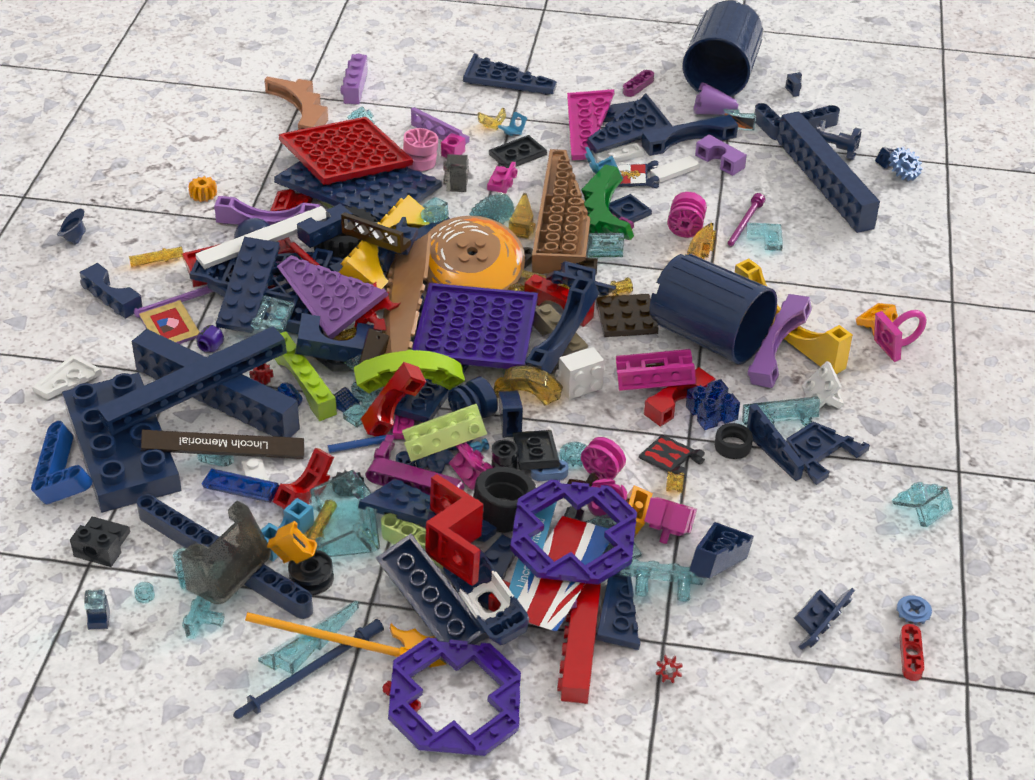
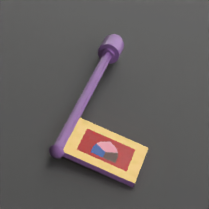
M205 286L139 309L135 308L134 315L142 320L146 329L181 344L196 339L199 334V330L182 302L214 291Z

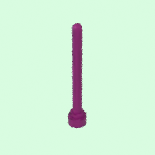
M755 193L751 198V206L728 241L729 246L735 244L756 209L762 207L766 199L763 194Z

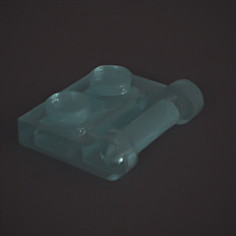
M263 296L258 313L252 319L250 326L255 330H266L274 326L279 333L284 332L294 309V303ZM271 306L272 309L267 321L263 320L267 308Z

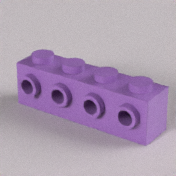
M352 54L351 59L348 60L345 77H343V85H341V95H343L344 104H360L368 73L367 55Z

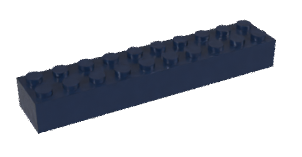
M799 111L782 114L781 122L779 123V135L777 137L778 143L856 233L875 229L880 205L879 199Z
M149 329L144 330L131 341L136 370L151 376L155 380L205 358V356ZM243 374L193 397L214 409L226 413L228 416H232L274 437H292L300 430L297 400Z

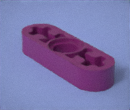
M643 70L623 85V95L632 97L638 94L654 81V72L652 70Z

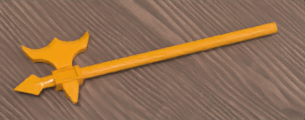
M247 612L245 619L248 622L395 657L401 656L426 638H435L434 636L420 634L416 628L408 631L397 629L391 623L389 629L392 637L397 638L404 645V647L396 648ZM439 658L434 663L429 665V667L432 668L447 664Z

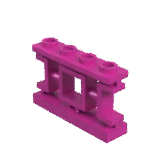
M691 349L616 356L619 391L696 384L695 365L692 362ZM661 362L664 363V366H656V367H646V366H645L646 364H652V363H661Z

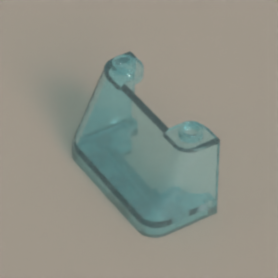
M354 470L310 489L311 498L309 502L313 509L320 513L322 537L315 539L317 543L316 550L323 551L330 557L372 553L380 549L375 509L366 507L365 510L358 508L359 501L370 495L371 491Z

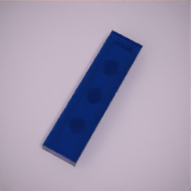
M212 468L201 483L203 488L268 503L272 502L279 488L277 482Z

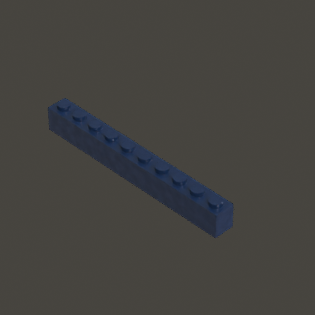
M274 326L97 407L100 421L110 435H114L286 354L285 338Z

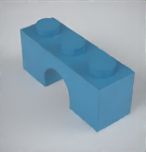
M298 498L295 499L283 510L284 518L279 527L268 523L255 535L257 552L271 561L277 559L279 556L271 548H267L269 539L276 536L279 528L293 521L298 523L297 528L303 534L314 525L312 506Z

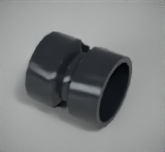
M505 439L496 441L492 445L491 466L493 468L508 467L517 469V445L513 441Z

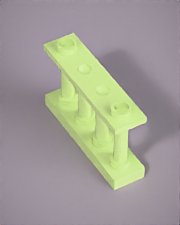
M477 404L402 430L406 441L404 444L411 461L487 435Z

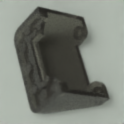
M238 500L228 509L229 519L235 523L210 547L202 544H192L180 554L186 589L213 604H222L228 601L271 557V550L267 548L268 542L249 507Z

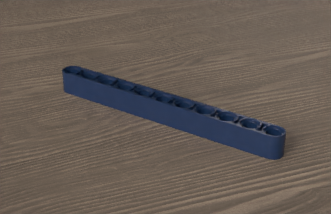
M142 495L137 499L138 514L142 522L295 617L306 619L313 614L312 595L306 589L151 495Z

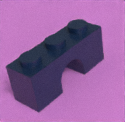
M338 204L326 210V221H316L310 217L297 223L298 239L309 248L327 241L342 233L341 214L345 212L353 215V213L341 204Z

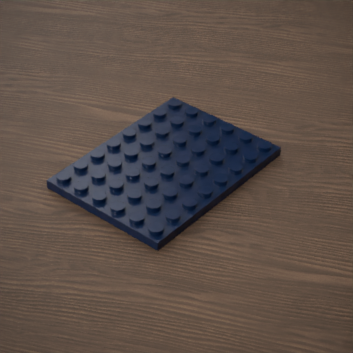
M299 161L274 177V183L332 206L341 204L351 208L354 206L358 209H365L378 222L401 198L404 200L410 195L415 201L420 203L442 187L441 180L408 167L324 185Z

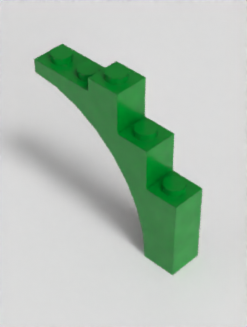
M605 164L581 189L585 199L584 206L590 217L589 236L601 238L603 234L631 241L634 234L630 223L618 219L609 211L611 197L622 181L618 167Z

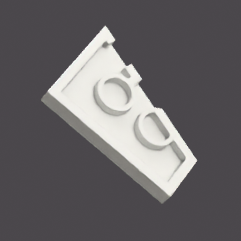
M72 355L32 386L33 392L46 399H50L61 394L62 391L70 390L79 384L102 375V371L100 368Z

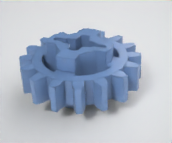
M898 147L890 154L891 157L888 159L891 162L889 166L893 167L892 172L896 171V176L900 175L902 180L905 178L907 181L916 179L923 169L920 166L922 162L918 161L920 157L915 156L914 151L911 153L909 148L905 150L904 147Z

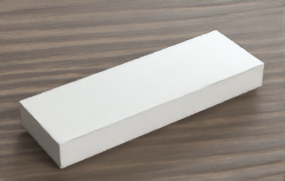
M637 143L597 154L593 153V156L597 163L610 156H613L617 163L644 156V151Z
M687 156L650 170V175L658 176V182L661 183L699 169L700 163L693 157Z

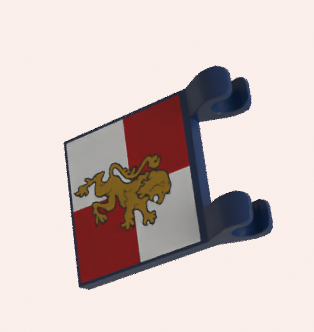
M653 160L647 164L617 165L623 177L618 187H659L658 176H652L647 179V170L650 171L657 168L653 166H658V161Z

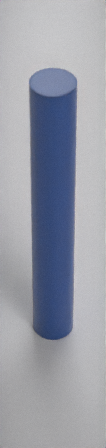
M386 435L327 445L328 452L332 453L381 444L385 440Z

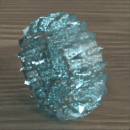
M495 193L475 204V207L471 209L472 211L469 214L470 216L489 218L504 225V222L509 221V217L513 216L512 213L515 211L514 203L507 194Z

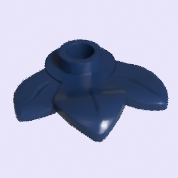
M445 449L417 459L415 463L418 468L424 469L428 467L432 472L442 474L445 464L450 465L449 462L454 458V455L451 451Z

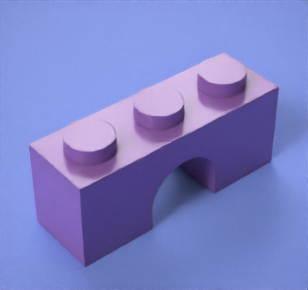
M707 135L696 142L695 156L706 162L720 159V169L733 176L745 168L747 154L721 140Z

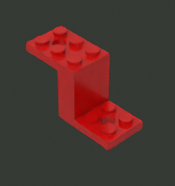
M436 474L431 477L430 510L437 515L426 522L425 551L430 558L473 586L478 582L480 549L471 543L482 534L483 503Z

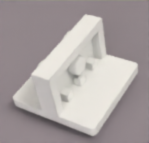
M826 361L806 380L802 388L812 410L815 412L825 403L838 409L844 405L839 393L842 386L831 363Z

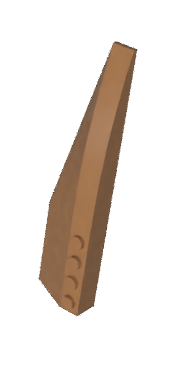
M550 149L532 252V273L538 274L561 270V263L564 261L576 264L586 260L590 217L584 206V200L582 199L578 183L575 180V174L572 171V165H570L566 150Z
M430 233L414 241L408 255L396 254L386 273L388 282L384 287L386 292H389V299L393 303H400V305L391 311L384 309L383 312L386 331L382 330V333L390 336L385 354L411 350L413 342L410 340L415 335L419 317L418 311L422 303L421 295L425 289L423 280H426L428 275L431 245Z

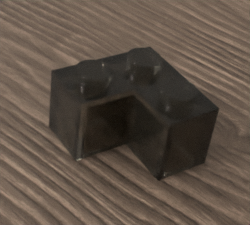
M447 154V161L443 162V171H445L443 184L446 185V191L467 192L469 175L468 155Z

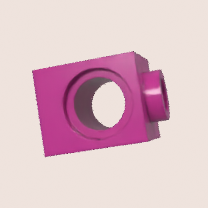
M451 133L441 142V156L455 161L465 152L464 137Z

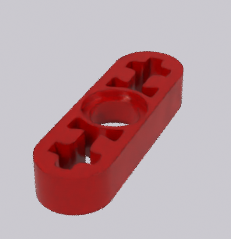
M906 624L902 627L900 633L902 673L906 679L918 681L922 678L924 672L921 630L916 625ZM909 634H911V636L913 637V640H912V641H909V640H910ZM913 649L918 654L910 655L906 652V650ZM911 663H912V664L915 663V664H914V670H915V671H912V668H910V667H911Z

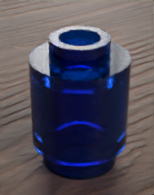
M284 382L278 386L277 391L297 400L298 407L301 405L303 398L292 384Z

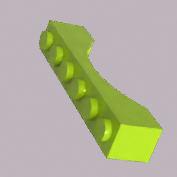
M286 331L280 333L285 338L287 353L275 358V361L278 365L285 366L295 377L308 401L311 411L319 421L337 415L335 396L306 357L295 354L296 344Z

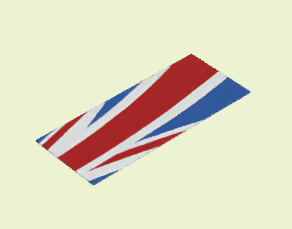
M562 516L545 542L543 551L554 562L572 552L586 565L603 555L610 542L604 537V531L608 530V528ZM531 572L518 601L526 610L530 624L557 631L585 583L537 578Z

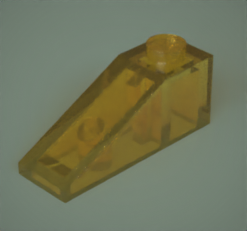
M523 193L509 220V229L518 238L529 239L531 233L535 231L536 224L533 223V212L527 193Z

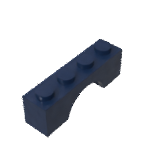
M95 263L80 271L81 286L91 292L94 297L99 298L106 306L112 308L116 314H120L126 319L134 314L135 308L143 307L141 295L131 287H110L108 270L99 263Z

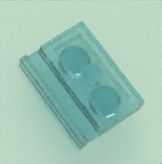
M589 233L588 258L623 257L624 233Z

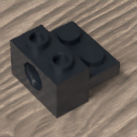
M92 516L85 526L80 525L70 538L73 556L112 567L122 553L121 545L130 534V527Z

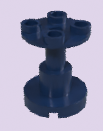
M820 120L819 126H816V131L827 143L835 144L836 148L846 150V158L848 160H854L857 154L854 151L859 148L862 129L855 127L851 135L842 132L836 135L824 132L826 121Z

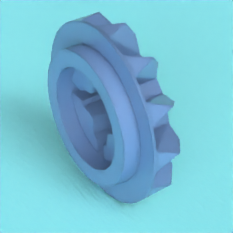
M909 595L898 601L896 611L899 612L900 618H905L906 623L912 621L916 625L918 622L924 624L926 620H930L932 607L925 599Z

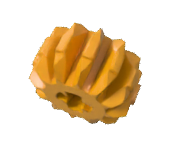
M198 176L197 179L193 178L189 182V195L194 201L208 202L209 199L213 200L217 196V184L211 177Z

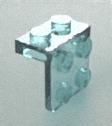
M916 482L909 489L898 493V496L892 499L894 505L916 508L920 526L928 527L954 509L948 487L938 486V484L930 485Z

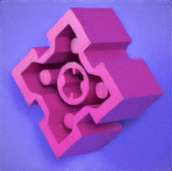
M651 497L644 522L650 523L649 527L663 529L659 542L667 544L670 533L677 536L691 533L697 508L660 497Z

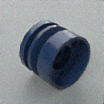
M481 376L466 382L465 385L462 384L450 389L448 392V402L452 412L477 404L483 419L495 414L498 410L496 394L490 383Z

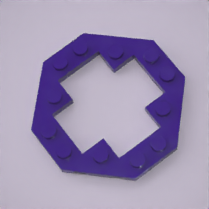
M551 479L518 498L510 550L537 578L599 585L632 564L637 511L610 486L590 487L588 483L579 482L563 484L560 483V480ZM562 498H565L576 510L594 501L617 523L604 531V537L614 548L586 565L572 552L554 562L531 539L544 530V524L535 514Z
M426 638L393 660L388 720L418 750L485 756L519 730L521 672L490 643L481 642L480 645L468 644V641L450 640L449 642L437 641V638ZM441 657L455 671H458L473 660L501 686L489 694L487 701L500 714L471 735L455 720L436 732L409 705L423 695V689L412 677Z

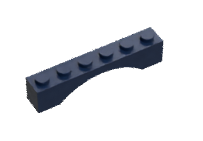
M729 114L642 132L641 146L649 156L665 153L667 149L679 142L702 139L707 135H711L721 141L737 138L738 123Z
M577 276L569 289L566 305L557 326L544 342L533 347L525 360V364L532 376L545 380L550 376L559 358L564 353L599 295L593 279Z

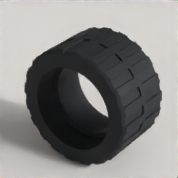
M494 467L482 472L476 479L473 494L475 499L483 503L482 520L497 527V532H512L518 498L534 490L536 484L524 472L514 468ZM498 498H504V499H508V500H511V501L501 500V499H498Z

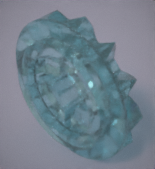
M440 205L428 206L421 211L423 221L430 224L433 222L436 224L437 222H443L445 219H448L449 215L448 209Z
M581 442L564 444L560 449V460L571 464L572 467L574 465L581 467V453L587 445Z

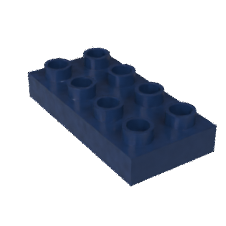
M139 372L133 374L122 373L110 380L94 384L82 383L73 389L62 391L65 408L87 473L93 480L92 487L101 513L136 504L137 499L142 495H151L158 498L182 491L179 472L171 453L162 452L157 449L141 451L142 430L162 431L156 415L114 435H110L100 421L97 407L144 386Z

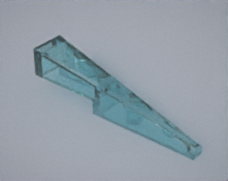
M354 601L311 627L337 633L357 611L359 602ZM298 634L260 656L258 662L275 671L279 667L293 675L316 649L321 650L329 641Z

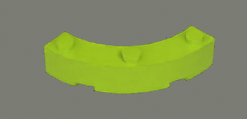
M406 350L388 353L365 360L353 367L357 386L367 393L386 386L403 362L418 366L425 379H430L432 383L441 385L448 390L465 381L461 363L446 355L430 351Z

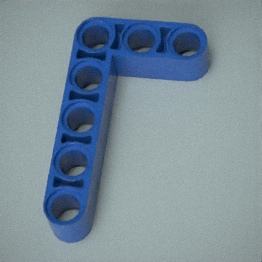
M62 421L53 422L47 429L31 485L33 493L44 504H50L84 492L93 483L92 478L80 465L66 468L74 435Z

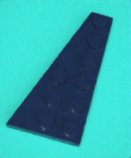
M645 93L632 106L627 107L614 117L613 121L608 122L604 128L591 135L586 143L597 154L641 140L642 132L670 127L672 124L647 93Z

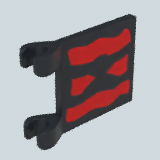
M662 434L639 454V458L672 474L675 479L682 482L686 479V475H683L686 473V468L680 465L689 457L695 463L702 464L705 461L702 458L705 452L701 449L694 450Z

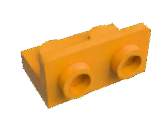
M877 303L855 318L856 323L867 328L871 327L874 336L875 313L882 311L893 322L898 317L896 306L893 304Z

